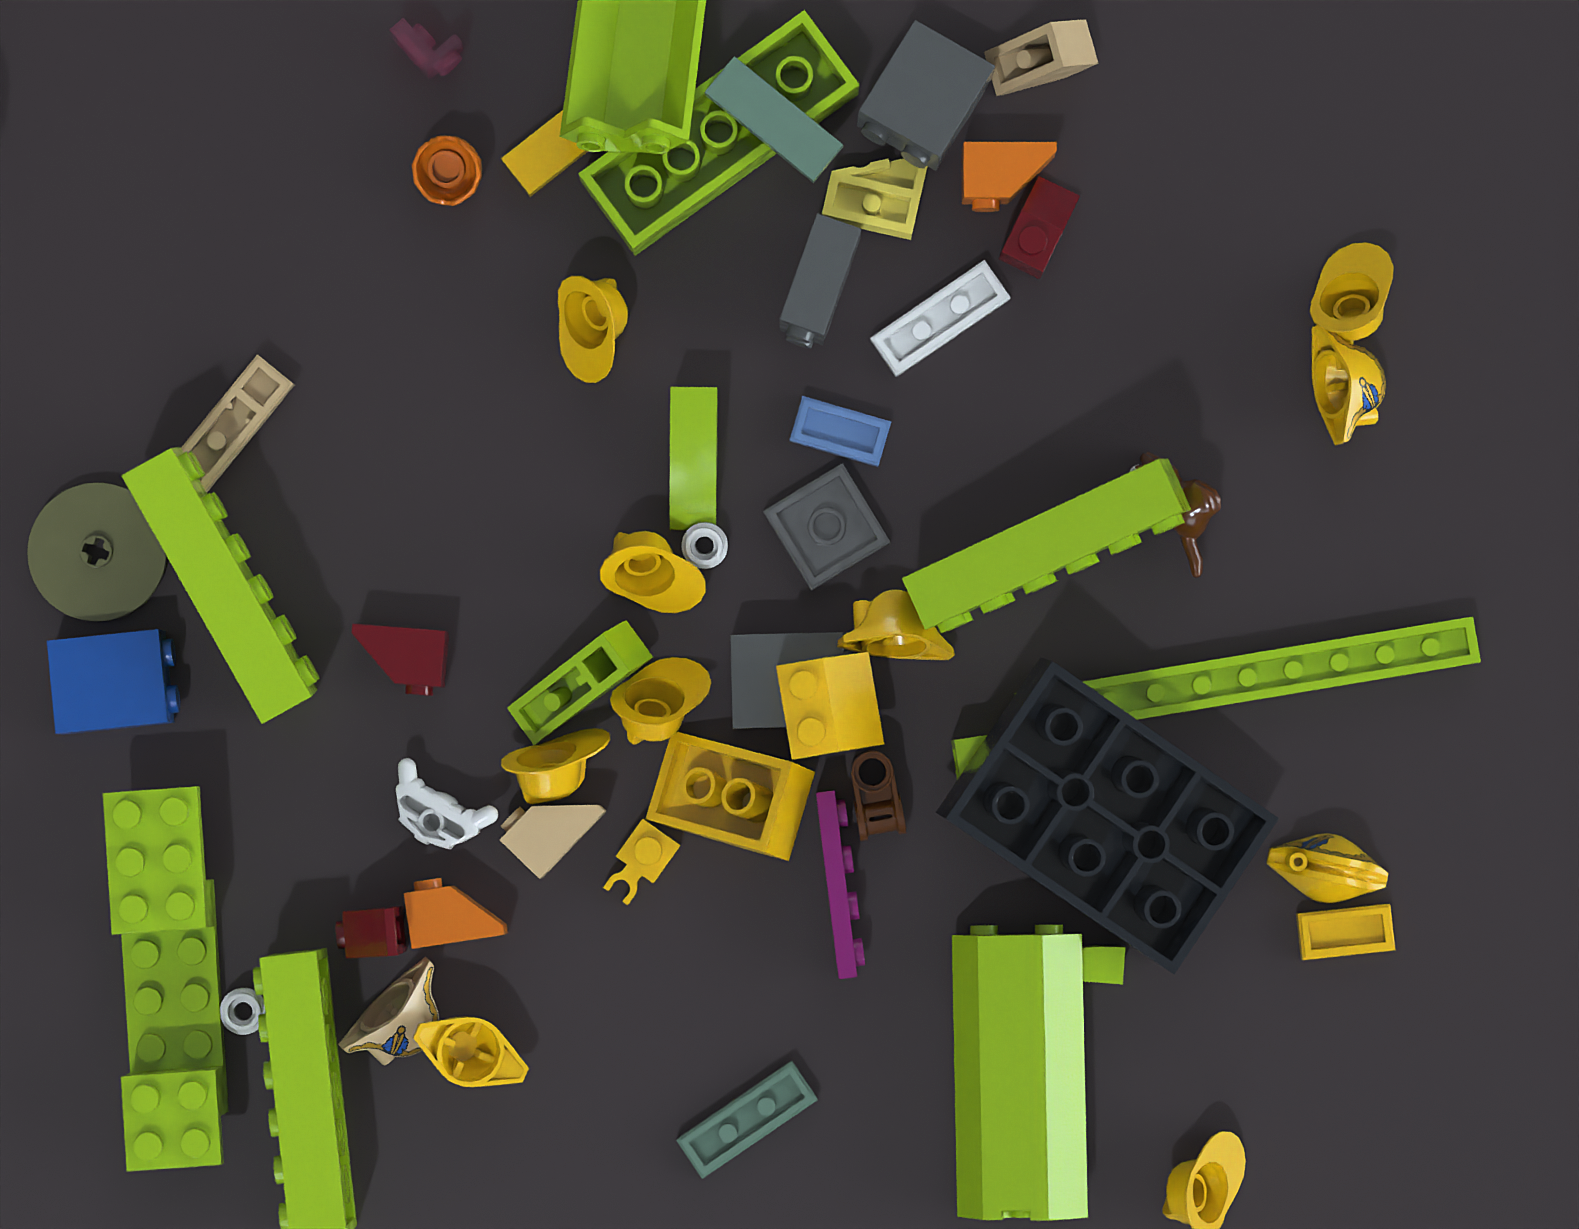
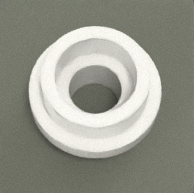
M697 523L691 526L684 534L681 545L682 553L685 559L697 568L708 569L715 567L726 556L728 550L727 537L723 530L713 523ZM700 537H709L713 541L714 548L710 553L704 554L697 550L696 541Z
M238 988L231 991L224 997L220 1006V1017L224 1026L231 1032L240 1035L257 1031L259 1029L258 1016L259 1014H265L264 998L261 995L257 996L255 990L250 988ZM241 1002H246L252 1007V1015L248 1020L240 1019L236 1014V1008Z

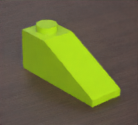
M625 620L594 639L508 706L507 709L532 744L535 745L651 660L653 656L628 621Z

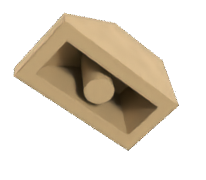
M1086 19L1050 22L984 52L986 61L995 65L992 82L996 96L1064 79L1099 64Z
M601 805L531 806L527 812L519 807L501 825L506 833L500 841L541 879L604 815L606 810Z

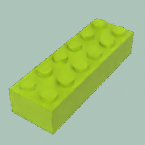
M805 10L737 58L817 124L859 94V83ZM722 70L695 89L689 141L670 149L669 152L664 154L608 151L578 173L583 186L635 256L777 154L705 95V91Z
M181 447L170 448L121 475L261 724L312 697L317 691L314 683L320 679L307 655L299 658L291 644V642L297 639L292 626L284 614L276 617L268 603L269 600L274 598L273 593L261 574L252 575L245 560L251 557L249 550L238 533L229 534L222 519L228 517V514L215 492L207 494L199 479L205 476V473L193 452L186 451L184 453Z
M1157 459L903 577L902 580L925 630L938 626L940 632L944 633L972 621L973 618L970 612L979 607L983 614L1014 602L1015 598L1012 592L1023 588L1025 594L1057 582L1054 573L1066 568L1069 575L1100 562L1096 554L1108 548L1111 555L1141 543L1142 540L1139 534L1152 528L1154 535L1185 523L1181 514L1191 510V507L1169 459Z
M327 948L277 953L260 957V967L253 968V981L256 995H263L265 1014H259L258 1027L260 1040L262 1043L268 1042L270 1061H264L263 1073L265 1087L267 1090H274L275 1108L269 1109L268 1119L271 1136H279L280 1155L274 1156L273 1163L276 1184H284L285 1203H279L281 1229H354L357 1226Z

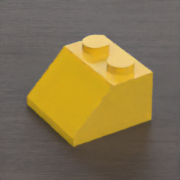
M869 652L819 658L776 666L792 760L884 744Z

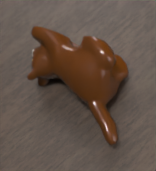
M1147 451L1140 457L1142 464L1133 466L1130 472L1162 458ZM1171 464L1191 507V510L1181 514L1185 523L1173 529L1180 536L1193 577L1198 578L1202 574L1203 558L1196 540L1206 530L1211 517L1220 511L1221 498L1215 488L1201 480L1183 481L1179 476L1178 469Z

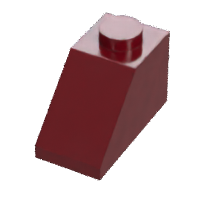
M1039 176L1001 251L999 260L1040 279L1080 195Z
M352 624L351 633L395 684L406 685L405 694L433 696V687L445 688L449 632Z
M403 905L347 910L342 912L343 921H336L338 949H345L346 959L396 956L407 952Z

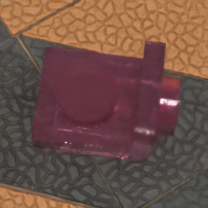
M402 18L389 30L393 40L430 80L437 73L445 76L462 59L459 53L463 51L464 47L456 34L452 35L437 50L433 51L431 48L437 43L419 23L412 28Z

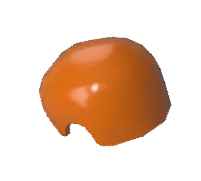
M446 135L433 137L418 148L412 162L414 184L430 202L446 206L459 205L476 193L482 179V161L475 148L466 140Z

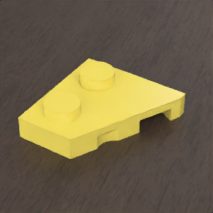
M887 158L870 162L869 165L863 168L852 166L834 170L831 172L822 215L864 230L911 240L928 166L918 168L907 162L904 158L890 162Z

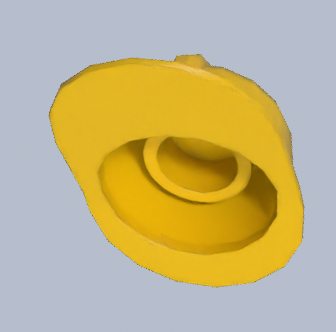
M1367 242L1352 243L1336 251L1324 265L1311 301L1310 315L1313 322L1321 329L1336 333L1340 338L1351 344L1355 340L1368 337L1374 333L1383 320L1384 305L1393 280L1394 266L1389 254L1380 246Z
M570 276L562 281L558 290L561 354L566 366L576 378L586 383H597L607 377L613 366L615 339L625 329L628 322V309L625 300L617 290L614 279L603 278L591 281L583 276Z
M639 531L630 534L618 532L614 538L611 555L604 560L600 567V580L606 589L661 613H679L689 610L701 602L706 592L705 578L701 571L689 561L673 554L667 541L655 532Z
M671 657L651 663L629 680L620 684L613 690L610 702L613 710L621 718L623 727L627 731L628 741L636 745L643 740L663 741L671 738L679 730L684 716L699 705L709 694L711 679L708 671L700 663L688 658Z
M584 729L539 745L520 748L504 756L501 759V767L508 772L516 774L523 797L527 803L536 804L559 800L571 795L579 788L585 778L586 759L606 747L610 742V733L604 729Z
M1220 1131L1210 1137L1197 1159L1182 1162L1172 1169L1168 1176L1166 1200L1162 1208V1212L1167 1218L1189 1224L1192 1229H1220L1244 1177L1246 1160L1244 1147L1239 1137L1232 1132Z

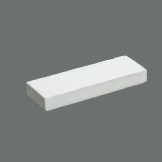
M984 260L879 331L870 340L895 377H897L1009 301L1011 297Z

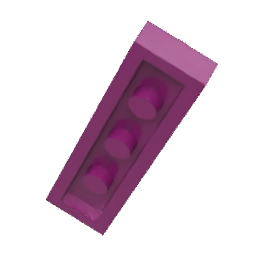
M835 790L816 793L838 978L857 977L856 967L865 966L862 938L853 939L851 920L859 919L856 891L847 892L845 874L854 873L851 845L841 846L839 827L848 826L845 799L836 800Z

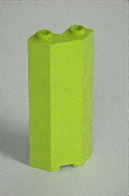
M578 0L560 137L577 143L578 148L588 152L615 151L664 154L669 152L670 149L689 141L706 0Z
M1063 924L1035 925V934H998V925H971L970 935H952L957 1217L978 1220H1003V1218L1013 1217L1030 1218V1220L1034 1221L1088 1218L1082 934L1063 933Z

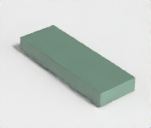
M735 56L705 91V95L813 183L843 148L841 142Z
M791 1060L678 1137L676 1141L703 1179L816 1102L818 1098Z

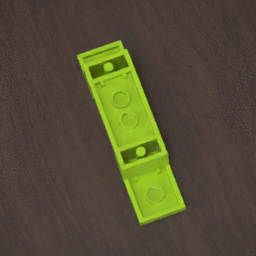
M200 786L103 793L112 935L121 934L130 1064V1073L121 1076L127 1171L222 1165L224 1163L221 1115L229 1112L224 1029L220 1017L222 998L214 879L206 880Z

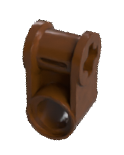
M877 750L860 752L851 764V779L855 796L853 802L860 841H868L869 835L897 831L899 835L907 834L900 793H897L894 770L890 760ZM869 758L880 760L885 767L883 779L875 784H867L859 777L861 763ZM891 814L890 817L869 820L870 817Z

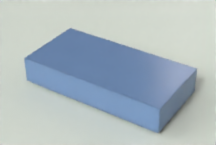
M802 396L790 442L878 467L891 421Z

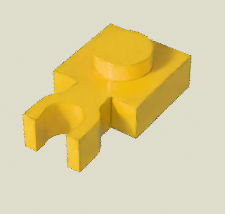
M642 819L616 855L618 859L627 865L621 872L613 874L603 888L609 891L617 880L626 881L630 886V892L622 902L629 905L637 893V883L641 876L654 883L681 845L648 821Z

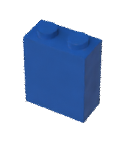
M154 629L47 641L55 734L65 735L174 723V713L180 712V694L178 686L171 685L169 667L176 665V652L173 639H166V631Z

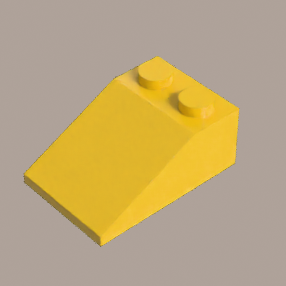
M676 732L669 739L645 819L739 848L789 861L815 772L791 761Z

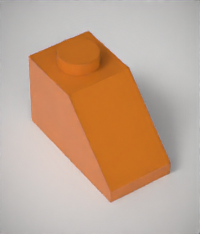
M963 142L962 204H972V211L976 212L999 211L1000 204H1008L1054 159L1057 151V142Z
M441 878L414 882L415 891L403 893L412 949L508 933L506 923L456 886L443 887Z

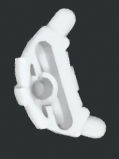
M404 758L399 762V784L396 786L397 804L400 814L398 820L415 834L414 838L426 845L431 843L439 847L452 849L456 844L476 836L482 828L497 820L498 810L495 807L488 805L477 811L475 809H466L462 805H458V801L451 795L444 792H436L434 789L425 786L424 781L417 778L416 764L412 759Z

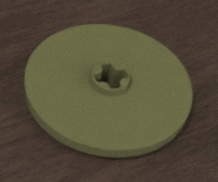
M108 483L78 485L54 497L36 518L30 532L27 550L30 573L42 596L64 614L92 622L119 619L143 606L160 585L168 558L130 490ZM102 539L104 540L103 548L109 551V557L107 560L99 559L96 565H92V556L86 553V549L89 544L96 546L99 540Z

